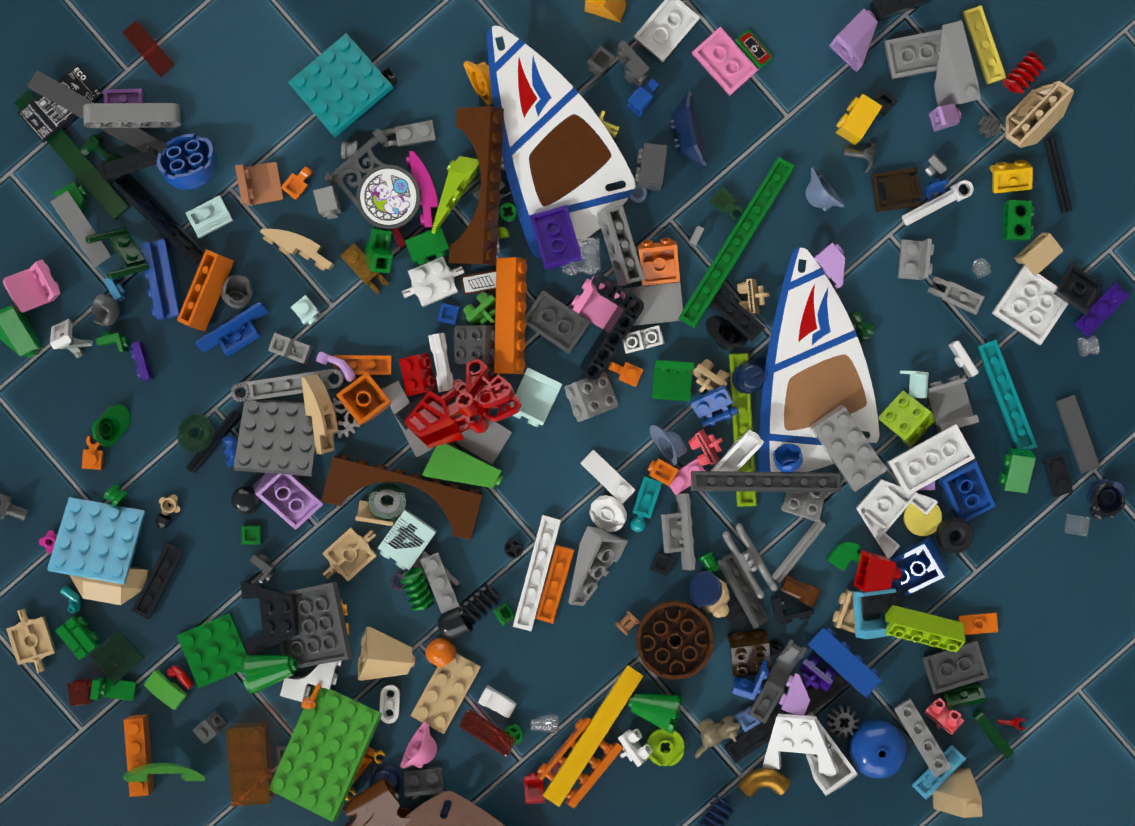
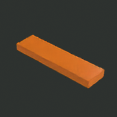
M560 545L555 546L535 619L554 623L574 549Z

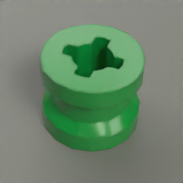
M116 483L103 497L106 500H110L115 508L124 501L128 493L122 491L120 485Z
M515 723L509 724L504 730L505 742L509 745H517L521 742L523 737L522 728Z

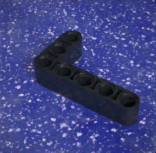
M596 275L592 279V288L618 307L581 363V371L591 380L601 376L644 309V303L640 298L604 275ZM605 281V287L599 289L600 283ZM621 291V295L618 298H614L616 292ZM636 301L635 306L630 308L631 302ZM626 317L625 322L619 324L620 319ZM615 333V337L609 340V336ZM605 349L604 354L601 355V356H598L599 352H600L601 350ZM595 365L594 370L588 372L589 367Z

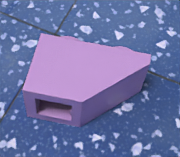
M794 673V676H789L786 686L789 687L787 693H783L780 698L779 704L782 705L780 709L793 715H805L810 699L800 675Z

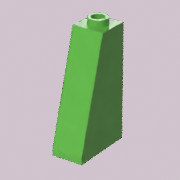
M448 443L436 446L422 474L425 477L494 488L495 485L499 486L503 475L500 474L501 469Z

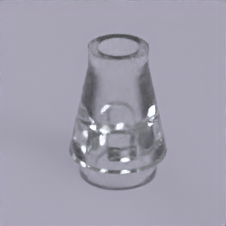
M549 714L531 719V730L551 733L559 731L558 715Z

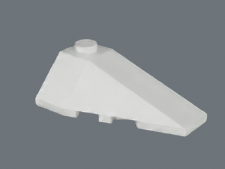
M810 712V713H809L808 715H806V716H815V715L813 714V712ZM819 722L825 736L826 745L833 755V762L838 767L837 774L819 773L818 755L806 754L815 782L825 796L844 786L858 774Z

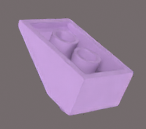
M265 473L253 485L255 495L295 530L323 505V502L298 475Z

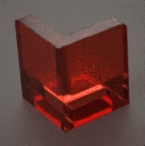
M92 678L74 680L67 683L70 706L86 705L94 701L90 699Z

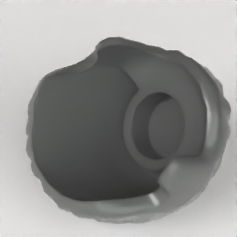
M242 275L228 277L221 289L223 301L235 309L245 307L253 294L250 280Z
M99 293L91 308L92 314L97 318L93 321L102 326L113 325L120 315L118 301L109 295Z

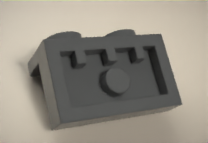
M442 766L403 771L404 797L409 796V799H418L421 795L434 797L444 791Z

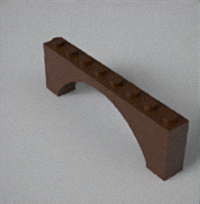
M492 106L457 108L456 128H460L467 135L475 149L480 165L481 190L478 205L469 226L454 244H450L449 263L496 265L504 120L503 108Z
M343 454L332 458L321 502L342 506L343 501L365 486L379 482L406 483L424 491L439 504L452 526L453 536L468 540L472 539L483 494L479 493V489L469 487L468 490L461 489V485L451 482L450 485L442 484L443 480L431 478V481L423 479V475L413 473L412 476L406 475L405 470L394 468V471L387 470L386 465L376 463L375 466L368 465V461L358 458L357 462L349 460L350 456Z

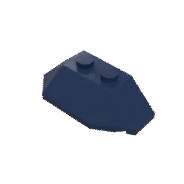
M688 90L673 112L672 119H669L671 131L675 130L676 138H673L675 149L679 150V154L703 169L706 168L707 162L692 90Z

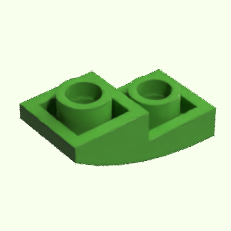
M154 670L144 684L153 695L174 710H177L187 696L175 682L171 683L159 670Z

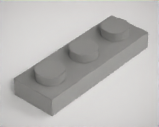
M439 552L420 559L441 613L459 607V602Z

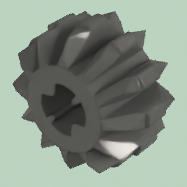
M839 705L838 711L833 707L831 710L834 714H827V717L832 719L826 722L828 726H831L829 731L831 733L835 732L837 737L843 734V737L847 738V732L854 735L855 733L852 728H859L855 724V722L860 721L859 717L855 716L857 712L855 710L850 711L851 707L848 705L845 709L842 705ZM841 718L845 719L846 723L844 725L840 721Z

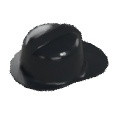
M715 315L707 319L705 323L706 331L720 348L732 350L742 347L747 343L748 339L724 317Z

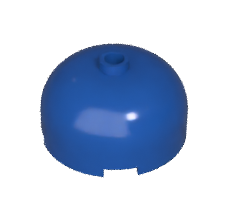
M185 134L166 143L167 147L162 153L157 155V167L165 181L171 186L182 190L196 189L205 185L214 176L217 169L218 160L212 143L208 138L196 137L195 134Z
M869 719L858 725L859 728L854 729L855 734L851 735L847 746L852 764L858 771L870 778L882 779L897 773L907 757V744L903 734L896 726L882 719Z

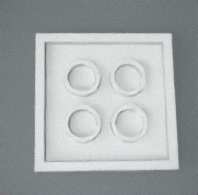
M1023 265L992 311V314L1038 345H1041L1068 303L1054 294L1057 288L1055 284L1040 274L1032 275L1028 268Z

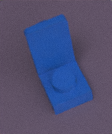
M763 660L754 682L735 676L732 693L754 701L756 694L761 693L763 687L762 680H766L769 674L767 661Z

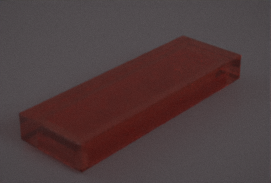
M137 20L122 32L160 77L175 66Z
M470 709L466 711L459 725L460 728L505 757L509 755L517 740Z

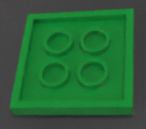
M232 613L177 635L198 688L240 672L242 659L248 656L247 649Z

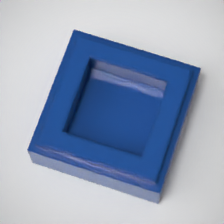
M441 302L437 321L456 326L460 307Z

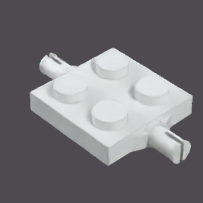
M442 256L409 270L408 273L411 278L412 287L403 290L402 294L404 298L416 294L422 307H425L458 293L454 277L463 274L464 270L462 266L451 270Z

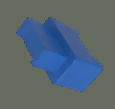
M651 79L644 88L639 86L627 100L629 102L627 107L637 116L641 117L653 103V95L658 91L659 84Z

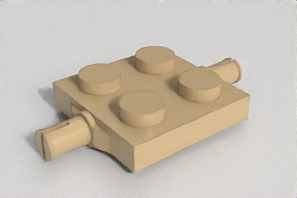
M351 527L322 553L330 563V567L323 575L328 574L326 578L329 579L337 572L347 581L352 579L377 556L369 546V542L377 535L375 533L371 535L373 531L370 530L362 537Z
M25 608L18 610L21 622L6 628L17 664L34 662L37 673L45 671L42 659L57 652L46 617L28 619Z

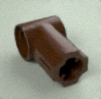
M788 575L783 580L780 588L781 591L798 598L799 601L811 607H814L821 592V589L808 583L805 584Z

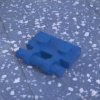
M725 384L690 400V404L698 418L706 415L707 419L701 421L704 428L710 425L713 427L718 424L717 422L724 419L729 420L733 418V415L739 413L737 406L732 408L728 406L733 403V398ZM722 409L723 412L716 415L713 414L714 411Z

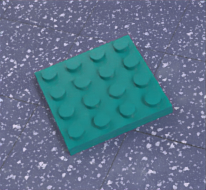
M347 33L288 82L334 138L394 88Z

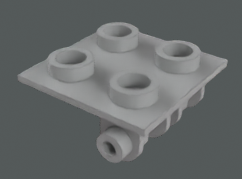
M786 492L781 509L784 512L819 522L826 492Z

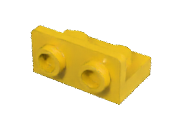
M1016 160L1015 163L1008 164L1006 162H998L996 165L990 166V171L992 172V191L994 194L1032 189L1033 167L1025 160Z

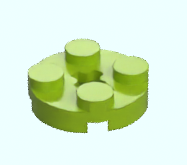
M658 728L647 739L646 744L650 745L653 750L649 758L659 766H672L683 757L684 741L676 730L671 734ZM663 742H664V743H667V742L670 743V745H669L670 750H669V751H667V750L662 751V750H661V748H662L661 744H662Z

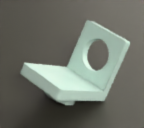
M900 371V374H910L909 395L913 398H927L929 372Z

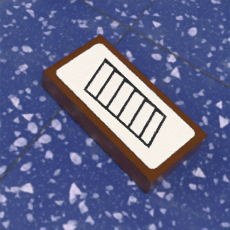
M496 270L461 276L464 295L496 290Z

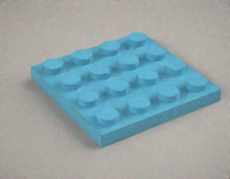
M69 497L47 567L48 571L125 585L146 514L145 511L122 506L114 508L111 504Z

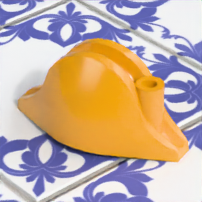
M465 61L463 65L473 88L481 99L490 106L493 100L489 65L485 62L474 64Z

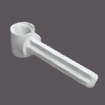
M967 180L958 182L950 187V191L902 215V221L908 226L955 200L959 202L971 196L974 190L972 183ZM960 185L966 186V195H962L959 192Z

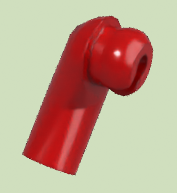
M173 665L172 668L167 670L169 677L175 678L176 676L186 690L193 686V682L187 673L179 666Z

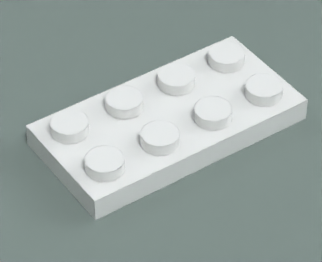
M954 424L889 460L888 464L904 493L908 496L973 460L975 457L957 424Z

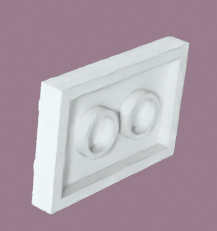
M664 0L635 34L634 39L663 63L699 21L700 17L681 0Z

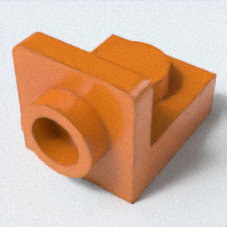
M658 458L656 462L652 460L647 470L650 471L648 474L650 477L670 486L679 469Z

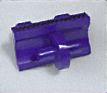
M816 656L809 660L805 659L799 669L804 673L802 678L807 681L804 685L806 689L812 685L817 690L820 686L826 692L831 687L836 672L831 668H827L824 672L819 670L818 667L822 662Z

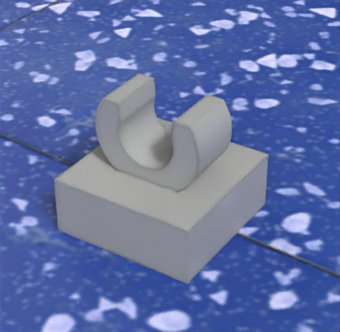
M934 153L928 159L931 165L925 172L929 176L936 171L942 174L948 167Z

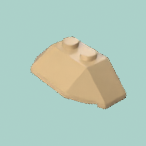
M1060 81L1031 90L1006 116V139L1020 148L1037 144L1064 116L1074 90Z
M130 567L125 585L70 575L83 599L122 605L142 591L148 579L149 570Z

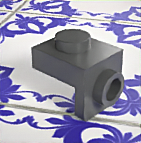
M600 45L593 56L588 59L587 69L593 75L597 76L599 74L602 77L616 57Z
M256 553L250 559V562L265 572L258 582L261 584L265 580L269 582L275 574L273 572L275 566L269 562V557L263 553L260 555Z
M214 711L192 731L205 745L225 728L227 723Z

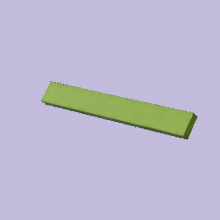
M749 353L729 354L730 387L733 398L731 406H737L739 413L733 415L732 418L733 443L749 429L753 432L751 393L739 392L732 383V374L735 368L749 361ZM754 454L738 471L755 472ZM736 491L737 507L757 506L756 492Z

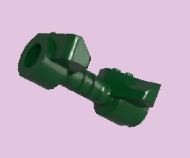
M99 134L91 135L80 149L84 156L97 150L105 158V163L122 158L119 154H111L103 147V140Z

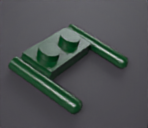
M125 227L90 235L85 238L88 244L110 239L111 245L126 267L108 272L107 277L110 280L149 270L148 263L145 262L144 256Z

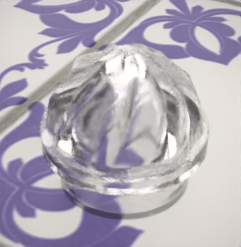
M977 259L972 265V273L976 274L977 278L987 276L992 272L990 269L991 264L985 259Z

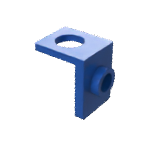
M941 178L929 181L930 185L924 188L928 202L932 200L934 193L938 192L941 195L946 193L944 186L949 183L948 179L941 181Z

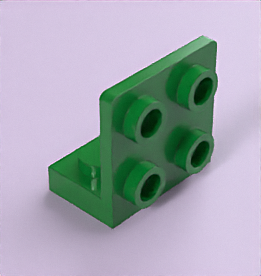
M655 360L652 398L690 401L694 363Z

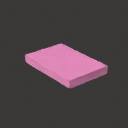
M721 26L692 52V55L729 96L759 70Z

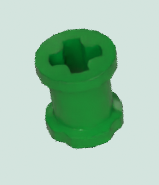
M511 203L501 206L499 213L502 220L505 222L514 221L517 217L516 207ZM512 209L513 215L505 217L504 210Z
M711 550L699 556L698 560L702 562L706 571L714 573L720 567L713 556L714 552Z

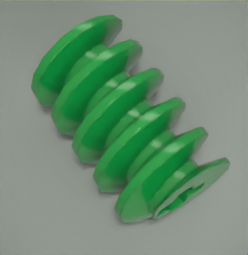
M417 567L404 572V578L400 582L402 584L407 583L403 590H410L406 593V597H412L408 601L409 604H414L411 610H424L434 605L435 602L432 601L433 596L430 594L427 582L424 581L425 576L422 574V569Z

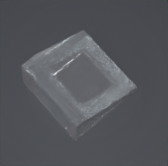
M1067 514L1064 533L1087 537L1090 518Z

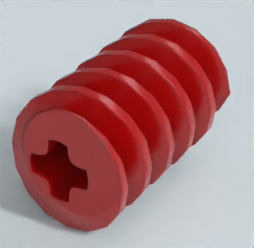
M1028 52L1027 56L1022 59V62L1017 64V68H1014L1012 73L1007 75V79L1002 81L1003 85L1013 93L1024 94L1022 87L1026 89L1030 87L1027 81L1034 83L1035 80L1032 76H1040L1037 70L1045 71L1041 59L1035 53Z

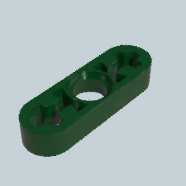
M980 709L976 711L972 717L1001 754L1008 759L1014 754L1013 750Z

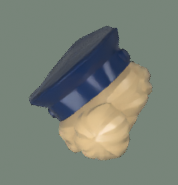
M711 571L696 573L689 583V599L697 607H702L704 611L712 613L717 618L727 616L729 612L727 603L730 600L726 583L718 579Z

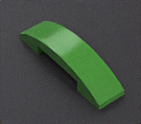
M165 762L143 765L123 774V779L127 782H147L148 774L181 773V778L185 781H205L203 775L190 767Z

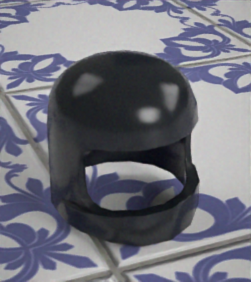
M242 486L233 492L231 503L237 512L250 515L257 511L261 499L255 495L254 488Z
M456 607L438 618L439 631L448 640L456 639L462 634L473 631V624L465 617L460 607Z

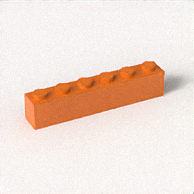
M497 258L494 374H524L527 264L526 259Z

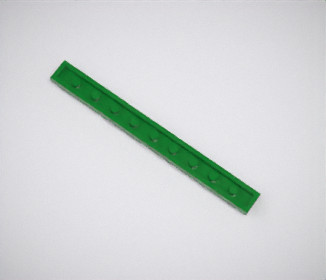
M780 157L777 158L678 317L680 321L694 329L697 327L791 176L795 165Z

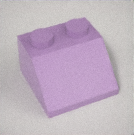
M831 243L813 259L821 267L835 290L843 285L845 257L843 256L844 251L838 244L834 245Z

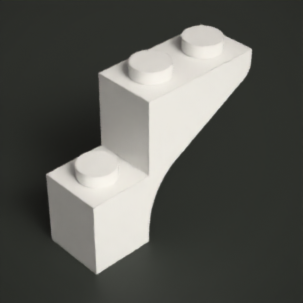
M749 429L734 442L724 457L710 471H738L762 446L764 441L760 439L757 433Z
M342 661L319 664L311 673L305 676H290L284 679L280 696L302 702L305 697L308 698L310 695L311 686L309 684L315 686L320 684L321 687L330 689L332 684L336 685L339 675L336 673L337 666H341Z

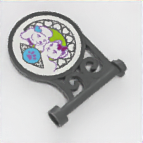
M377 128L372 132L374 136L331 174L326 172L324 179L330 186L338 184L359 208L361 214L369 223L382 229H396L406 225L414 218L420 206L421 194L416 180L408 171L398 166L384 164L375 157L372 148L378 142L383 144L388 140ZM368 153L369 157L364 158L362 163L364 166H367V162H370L371 165L368 169H363L359 164V159ZM347 174L357 175V181L354 183L351 182L354 179L352 175L347 177L349 186H358L357 199L344 184V177Z

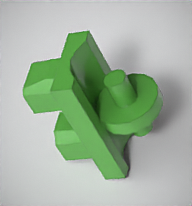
M482 291L476 298L481 303L476 309L472 304H468L463 309L467 316L466 319L473 326H477L479 323L484 325L488 320L492 324L495 322L492 317L495 315L496 299Z

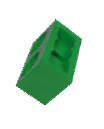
M1008 200L1004 202L1002 240H1030V237L1033 236L1031 218L1034 216V206H1032V201ZM1017 206L1022 208V210H1023V215H1022V216L1017 215V213H1016V207H1017ZM1016 226H1020V227H1021V229H1022V234H1021V235H1017V234H1016V232H1015V227H1016Z

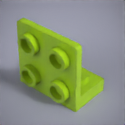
M902 391L878 417L879 421L901 437L904 444L909 448L936 421L931 411L905 391Z

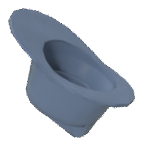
M651 425L649 428L651 438L661 451L666 462L671 466H675L677 458L687 452L682 438L675 432H664L660 427Z

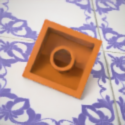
M367 372L336 394L359 425L374 419L386 410L391 403Z

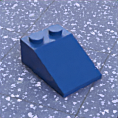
M974 459L938 479L957 517L962 518L966 522L995 507L980 468Z
M930 537L891 558L892 561L896 562V568H900L902 573L900 579H893L891 588L901 591L903 597L946 576L949 568Z

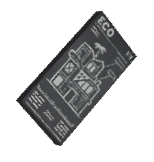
M78 64L57 80V82L94 103L104 95ZM38 95L17 112L43 143L77 117L42 95Z

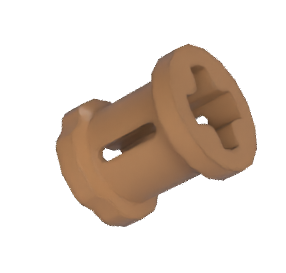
M629 610L620 622L615 623L626 636L629 635V631L636 624L640 623Z

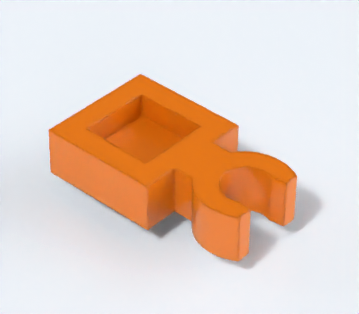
M87 436L86 443L89 449H83L82 469L103 470L104 451L99 450L101 445L98 441L96 444H93L92 436Z

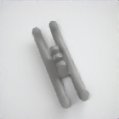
M738 523L736 530L747 548L745 552L740 553L728 531H724L722 536L754 593L759 599H762L764 592L752 572L759 569L772 591H776L778 586L743 525Z

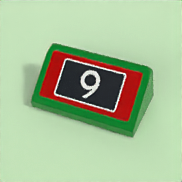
M750 29L734 41L759 71L774 58Z

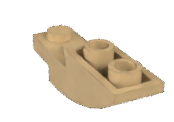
M261 229L260 231L264 235L263 239L271 245L274 242L280 246L279 250L287 256L289 253L295 256L297 251L300 250L299 255L307 260L312 258L316 261L314 265L323 271L325 269L331 271L334 266L333 263L319 254L323 247L304 236L279 229Z
M318 374L301 377L306 416H312L316 454L335 451L333 433L338 432V426L329 394Z

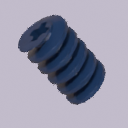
M715 795L714 797L718 802L711 801L713 809L706 808L709 815L702 814L701 816L705 821L698 820L697 822L700 826H725L722 820H729L727 814H733L731 807L734 808V806L724 798Z

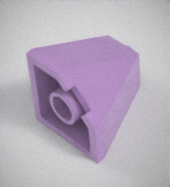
M865 9L829 45L856 72L863 66L878 23L876 16L871 11H866Z

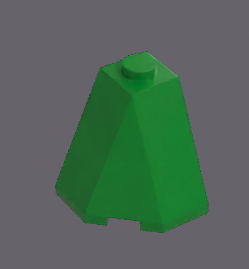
M10 305L0 310V340L19 356L32 358L38 355V351L42 350L43 347L27 313H20L15 305Z

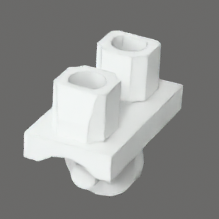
M629 729L618 737L624 751L620 756L621 758L627 756L630 761L633 760L637 767H639L649 758L653 750L648 744L640 745L638 740L642 738V734L639 729L632 731Z

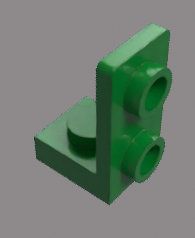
M99 676L92 682L90 699L99 700L102 697L133 701L135 699L137 683Z

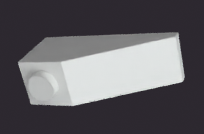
M594 450L580 463L622 504L635 491Z

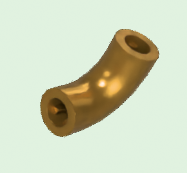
M760 768L752 770L737 785L751 798L763 787H769L780 796L788 789L791 780L775 769Z

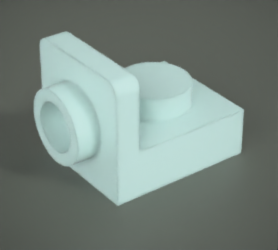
M307 295L291 306L304 325L308 323L312 325L319 319L318 315L321 314Z

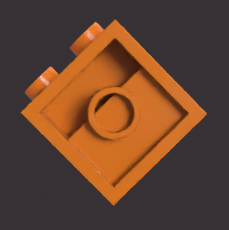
M663 238L659 243L645 240L641 242L642 245H637L639 262L644 279L641 280L642 286L680 282L676 241H672L671 238Z

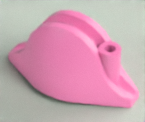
M423 722L410 740L400 764L401 768L405 769L411 765L422 768L423 764L429 763L435 757L437 744L430 735L427 722Z

